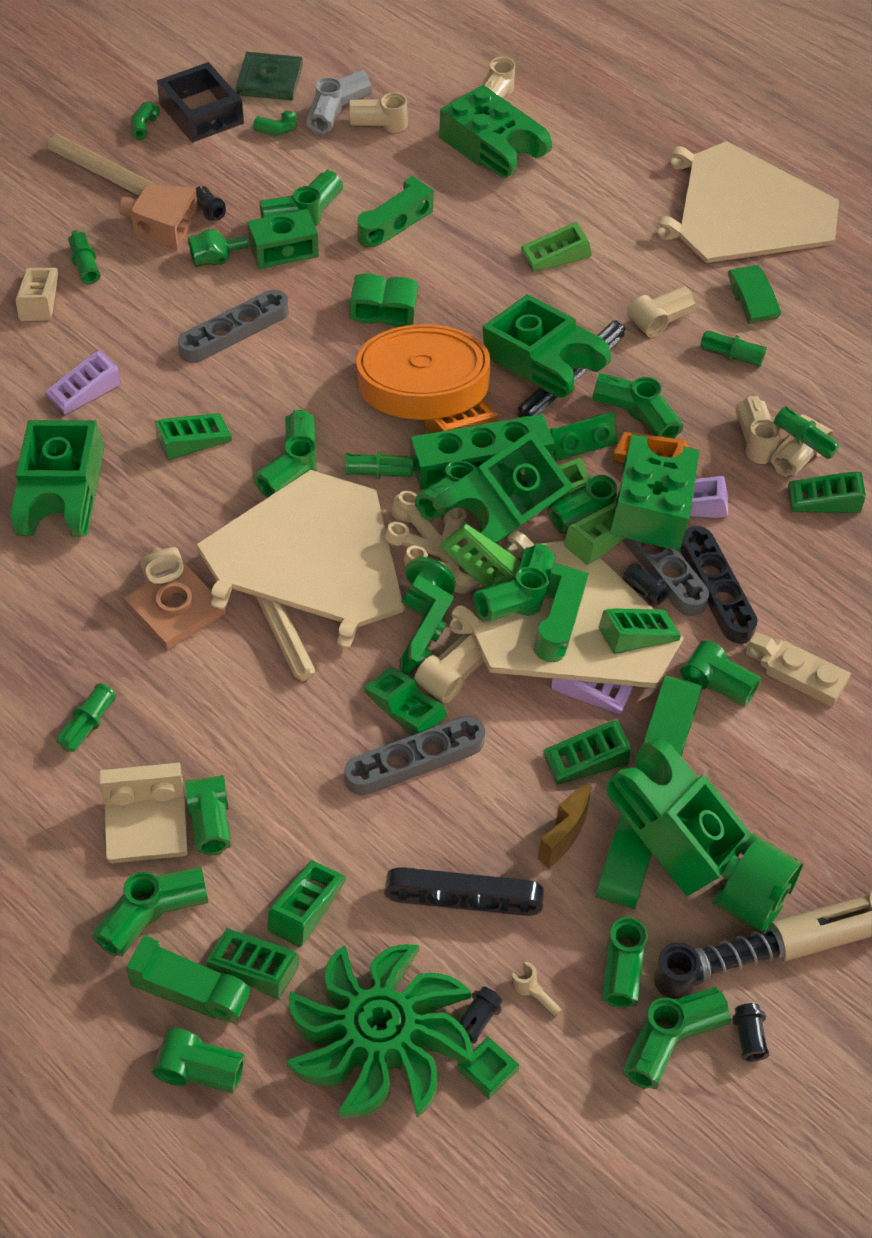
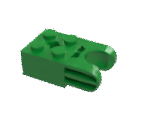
M481 85L440 108L439 138L476 165L481 166L484 164L502 178H507L516 172L517 153H525L534 158H540L551 151L552 140L548 130L485 85Z
M528 294L482 326L484 345L489 352L491 361L559 398H564L575 390L574 368H584L593 372H599L611 362V352L605 340L576 325L575 318Z
M96 420L27 421L16 471L17 484L10 514V520L16 536L34 535L39 522L44 517L55 513L64 514V519L70 528L71 536H87L105 448Z
M531 430L444 490L431 504L440 514H445L455 508L470 510L478 520V532L497 544L559 501L574 487L533 430ZM474 547L468 553L474 555L478 550Z
M631 434L609 534L679 551L690 519L700 450L684 446L680 455L672 458L662 457L650 450L647 444V437Z
M652 739L639 749L635 760L637 768H624L617 771L608 780L606 792L611 802L635 830L645 846L669 873L672 880L686 896H689L722 876L732 857L740 855L751 833L704 774L697 777L669 742L664 739Z

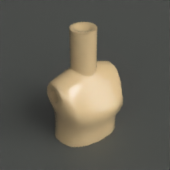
M156 547L151 550L150 554L140 559L143 573L152 584L170 582L178 578L184 570L181 555L176 547L166 549Z

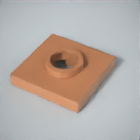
M184 562L183 573L178 578L162 584H152L149 581L123 597L124 605L166 650L174 647L227 613L226 607L222 610L211 606L213 599L212 590ZM173 593H181L183 598L186 599V602L179 607L171 608L162 604L166 600L173 598Z

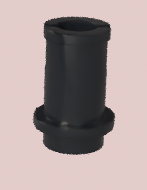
M200 186L195 188L197 205L203 210V215L208 220L218 221L222 219L226 213L225 202L221 198L215 197L206 186H202V189Z
M638 563L629 566L623 575V580L642 594L648 604L660 605L669 594L666 581L661 578L656 579Z
M485 986L480 991L475 990L472 993L473 1001L458 1021L465 1030L470 1023L473 1024V1027L468 1032L472 1044L478 1041V1037L493 1015H499L502 1011L500 1007L503 1002L502 998L495 991Z
M746 1003L737 1006L735 1014L732 1016L733 1024L738 1026L742 1059H746L748 1062L764 1060L770 1056L763 1027L766 1014L760 1009V1005L756 1003Z

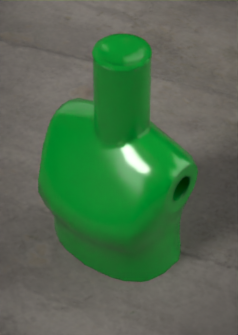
M207 229L200 234L188 236V245L195 267L205 264H225L229 259L231 251L249 248L246 236L225 239L221 232L214 229Z

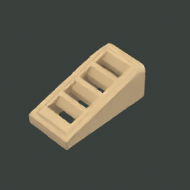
M27 268L25 270L15 299L20 321H49L51 319L58 279L57 268Z

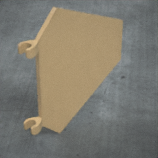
M727 141L696 154L681 146L674 148L673 156L682 159L672 158L671 167L678 170L691 167L682 223L680 224L668 216L662 217L659 224L661 228L658 229L657 234L660 239L670 240L679 237L705 263L834 245L839 207L838 199Z
M309 470L197 544L198 552L217 581L212 588L213 599L211 606L218 609H225L232 589L342 622L339 627V637L336 644L348 649L352 646L358 627L402 613L404 610L389 542L385 538L386 529L377 491L369 487Z
M514 531L508 536L510 543L506 546L505 550L516 558H522L525 548L535 544L520 531ZM565 540L540 543L548 546L551 553L555 555L554 563L589 573L566 655L562 660L546 662L540 659L534 652L538 627L542 621L548 619L554 598L545 596L540 612L535 615L525 616L514 613L491 622L479 620L464 606H457L452 612L454 619L449 624L450 630L457 634H472L488 671L491 673L656 688L684 640L681 636L679 641L614 654L598 628L603 610L614 608H653L601 558L586 565L565 547ZM658 622L657 624L660 629H664L660 622Z

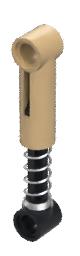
M872 891L868 895L770 922L765 933L760 934L754 931L748 938L738 936L734 942L730 943L723 940L716 947L707 944L702 949L698 947L692 948L688 944L680 942L671 943L660 952L654 975L655 986L664 996L679 999L688 996L693 991L694 986L702 984L707 978L710 979L714 973L722 971L726 975V970L738 967L741 970L742 965L752 962L757 966L759 960L768 958L772 961L773 956H776L780 962H787L872 937ZM670 967L680 968V969H682L686 974H684V975L674 974L673 972H671V971L669 970V968H670Z

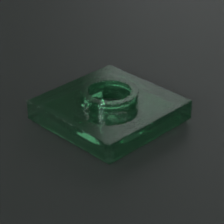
M246 51L236 84V93L239 96L294 100L303 66L302 57Z

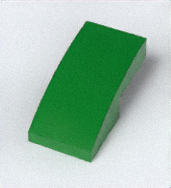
M759 265L728 270L727 273L735 300H741L748 324L778 319L781 314L779 304L765 273Z
M391 666L364 687L365 693L373 702L414 735L434 728L447 717L443 704L420 692L415 679Z

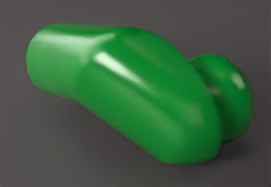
M149 101L143 102L132 115L131 127L132 135L135 139L142 140L147 136L146 121L148 119L150 121L157 120L156 116L160 115V108L153 105Z
M283 111L281 113V120H271L257 116L253 123V129L274 136L294 131L298 125L296 123L297 114L292 111Z

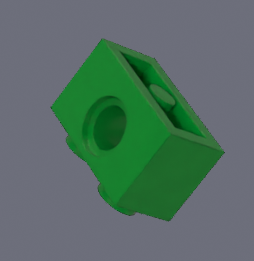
M308 209L247 221L249 246L258 269L319 257L318 232Z

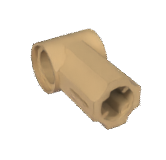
M508 57L494 58L490 62L489 73L480 86L485 85L502 98L510 95L514 90L515 62Z
M393 92L384 95L381 99L350 100V125L383 126L385 131L390 133L402 132L408 127L407 99L403 94Z
M684 286L654 299H651L648 295L636 298L629 306L627 316L648 337L653 338L661 334L669 322L694 312L696 303L693 300L692 292Z
M748 396L742 402L737 403L736 415L746 440L745 455L750 461L757 464L770 463L772 454L777 449L781 430L780 427L773 424L774 421L770 417L765 401H761L758 396Z
M804 414L801 415V417L808 420L809 422L813 420L812 418ZM815 421L816 427L832 438L833 430ZM789 434L788 438L772 454L770 462L778 474L784 477L789 475L795 476L813 455L819 457L821 454L805 443L799 445L797 439Z
M463 634L439 657L432 655L425 659L415 674L414 679L416 683L444 704L449 703L458 695L464 680L484 662L472 634Z

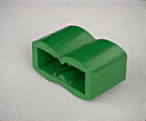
M369 273L355 275L350 298V319L367 324L383 322L395 327L413 325L418 298V282L405 277L386 279Z

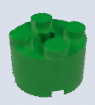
M752 833L741 851L742 858L733 856L726 866L722 877L727 879L728 882L720 886L713 898L712 904L753 929L764 933L769 923L775 921L784 907L781 904L787 894L791 895L804 864L792 855Z

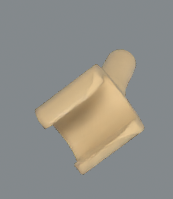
M523 962V971L528 979H520L512 972L514 990L520 995H532L554 1017L558 1016L562 1009L538 984L535 966L529 962Z

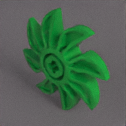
M346 945L339 948L327 962L324 975L328 1000L338 1009L321 1005L291 991L289 993L290 1016L299 1033L315 1045L330 1044L325 1048L286 1060L287 1067L294 1075L313 1085L335 1086L342 1084L352 1073L354 1067L363 1066L358 1080L338 1112V1117L359 1118L379 1109L390 1096L388 1069L398 1068L402 1072V1077L409 1089L416 1118L423 1114L432 1104L437 1091L436 1064L433 1057L423 1049L438 1052L472 1067V1044L469 1035L462 1025L446 1013H430L433 1010L470 999V990L451 976L439 973H424L417 975L405 991L397 992L400 981L419 952V945H397L378 954L370 964L372 988L368 990L361 989L358 985V981L352 971ZM377 1027H383V1030L378 1031Z

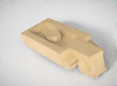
M755 632L748 643L746 655L760 661V665L767 670L766 675L829 706H834L850 679V672L782 639L775 638L773 640L772 637Z

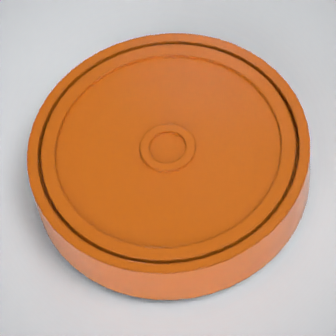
M418 324L393 328L369 339L360 348L356 358L357 388L361 397L373 408L400 418L426 420L462 413L477 405L486 396L490 387V355L487 348L476 337L452 327Z

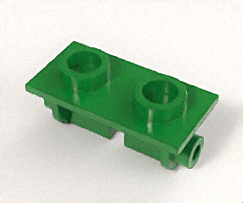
M614 412L604 415L599 414L593 418L559 428H550V433L555 443V461L617 444Z

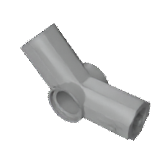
M361 70L341 79L325 77L316 82V95L306 121L307 127L314 134L325 135L326 132L331 131L336 116L342 112L343 105L350 103V100H358L372 94V84L368 74Z

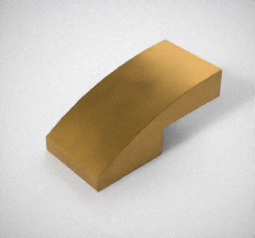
M585 783L558 805L556 826L540 839L538 859L549 869L568 851L583 827L592 787L588 783Z

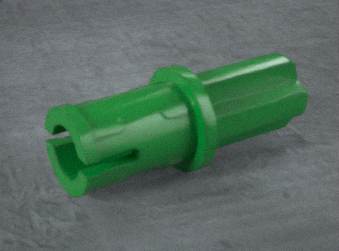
M77 230L71 232L72 235L68 237L72 251V263L77 266L80 279L84 284H94L101 277L95 262L96 252L90 247L86 234L84 232L78 233Z
M709 330L704 332L700 345L703 349L729 356L728 360L730 361L737 359L761 367L767 350L765 346L741 340L740 336L736 335L735 338Z
M788 406L783 407L776 415L773 424L796 438L799 445L805 443L826 459H831L838 451V442L818 429L815 421L811 420L809 422Z
M378 451L376 455L346 453L345 475L376 476V479H380L381 476L411 477L414 473V459L411 456L382 455Z
M102 683L96 684L94 690L82 706L74 708L73 718L57 738V743L66 752L77 751L91 730L98 729L101 724L100 718L117 697L116 693L109 686Z

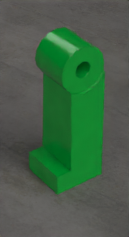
M413 175L406 179L403 191L375 210L365 211L358 216V242L366 247H376L433 212L434 190Z
M556 563L553 564L545 596L554 598L548 619L542 621L538 627L534 643V652L540 659L546 662H558L566 655L588 580V572Z
M146 935L142 937L126 966L132 987L208 1017L218 1018L226 1022H237L251 995V989L242 980L229 974L218 973L161 948L159 941Z

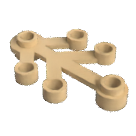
M402 491L394 498L391 514L398 521L412 522L424 538L410 534L405 524L392 522L388 525L385 535L386 540L392 545L408 547L404 557L405 565L415 557H427L428 554L440 557L443 562H439L445 565L455 577L456 587L454 592L459 594L471 593L479 586V583L440 548L441 542L464 525L467 516L465 510L455 508L445 514L443 519L445 527L441 537L429 520L421 517L419 509L415 506L417 494L412 491ZM463 538L462 545H466L469 541Z

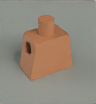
M148 184L144 187L138 199L122 197L119 212L121 215L131 217L133 233L136 236L178 250L198 214L196 189Z

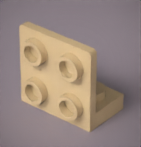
M180 763L100 770V786L105 804L106 858L108 863L181 857L188 854L185 793Z

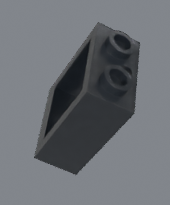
M209 62L157 80L160 106L192 143L244 124L242 99ZM206 90H210L218 99L192 110L182 100Z

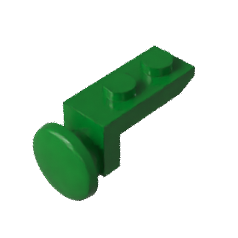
M416 557L405 567V575L411 586L401 603L424 616L400 658V672L409 675L414 666L419 668L425 659L430 656L432 651L427 648L430 639L436 643L444 631L447 623L443 622L442 618L454 599V596H452L456 587L454 575L445 565L428 557Z

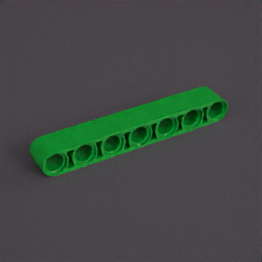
M665 675L643 745L652 739H664L682 757L702 685ZM622 814L620 815L601 874L596 898L635 909L652 852L645 846L644 842Z

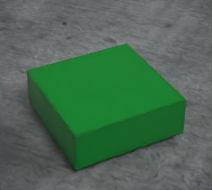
M489 1036L473 1050L472 1067L464 1063L458 1064V1071L488 1099L519 1070V1064Z

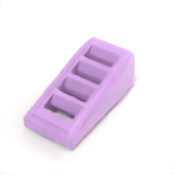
M99 350L45 391L46 396L66 415L121 385L117 366ZM68 392L71 397L67 399L63 394Z
M724 476L695 479L690 516L728 517V492Z
M552 679L551 690L621 715L634 686L604 684L602 690L599 691L595 689L598 683ZM612 687L619 688L615 699L609 696Z

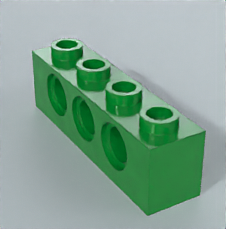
M544 415L525 416L517 419L412 436L410 456L414 459V473L420 490L428 488L445 475V468L448 463L452 461H466L477 468L531 430H533L553 458L555 443Z

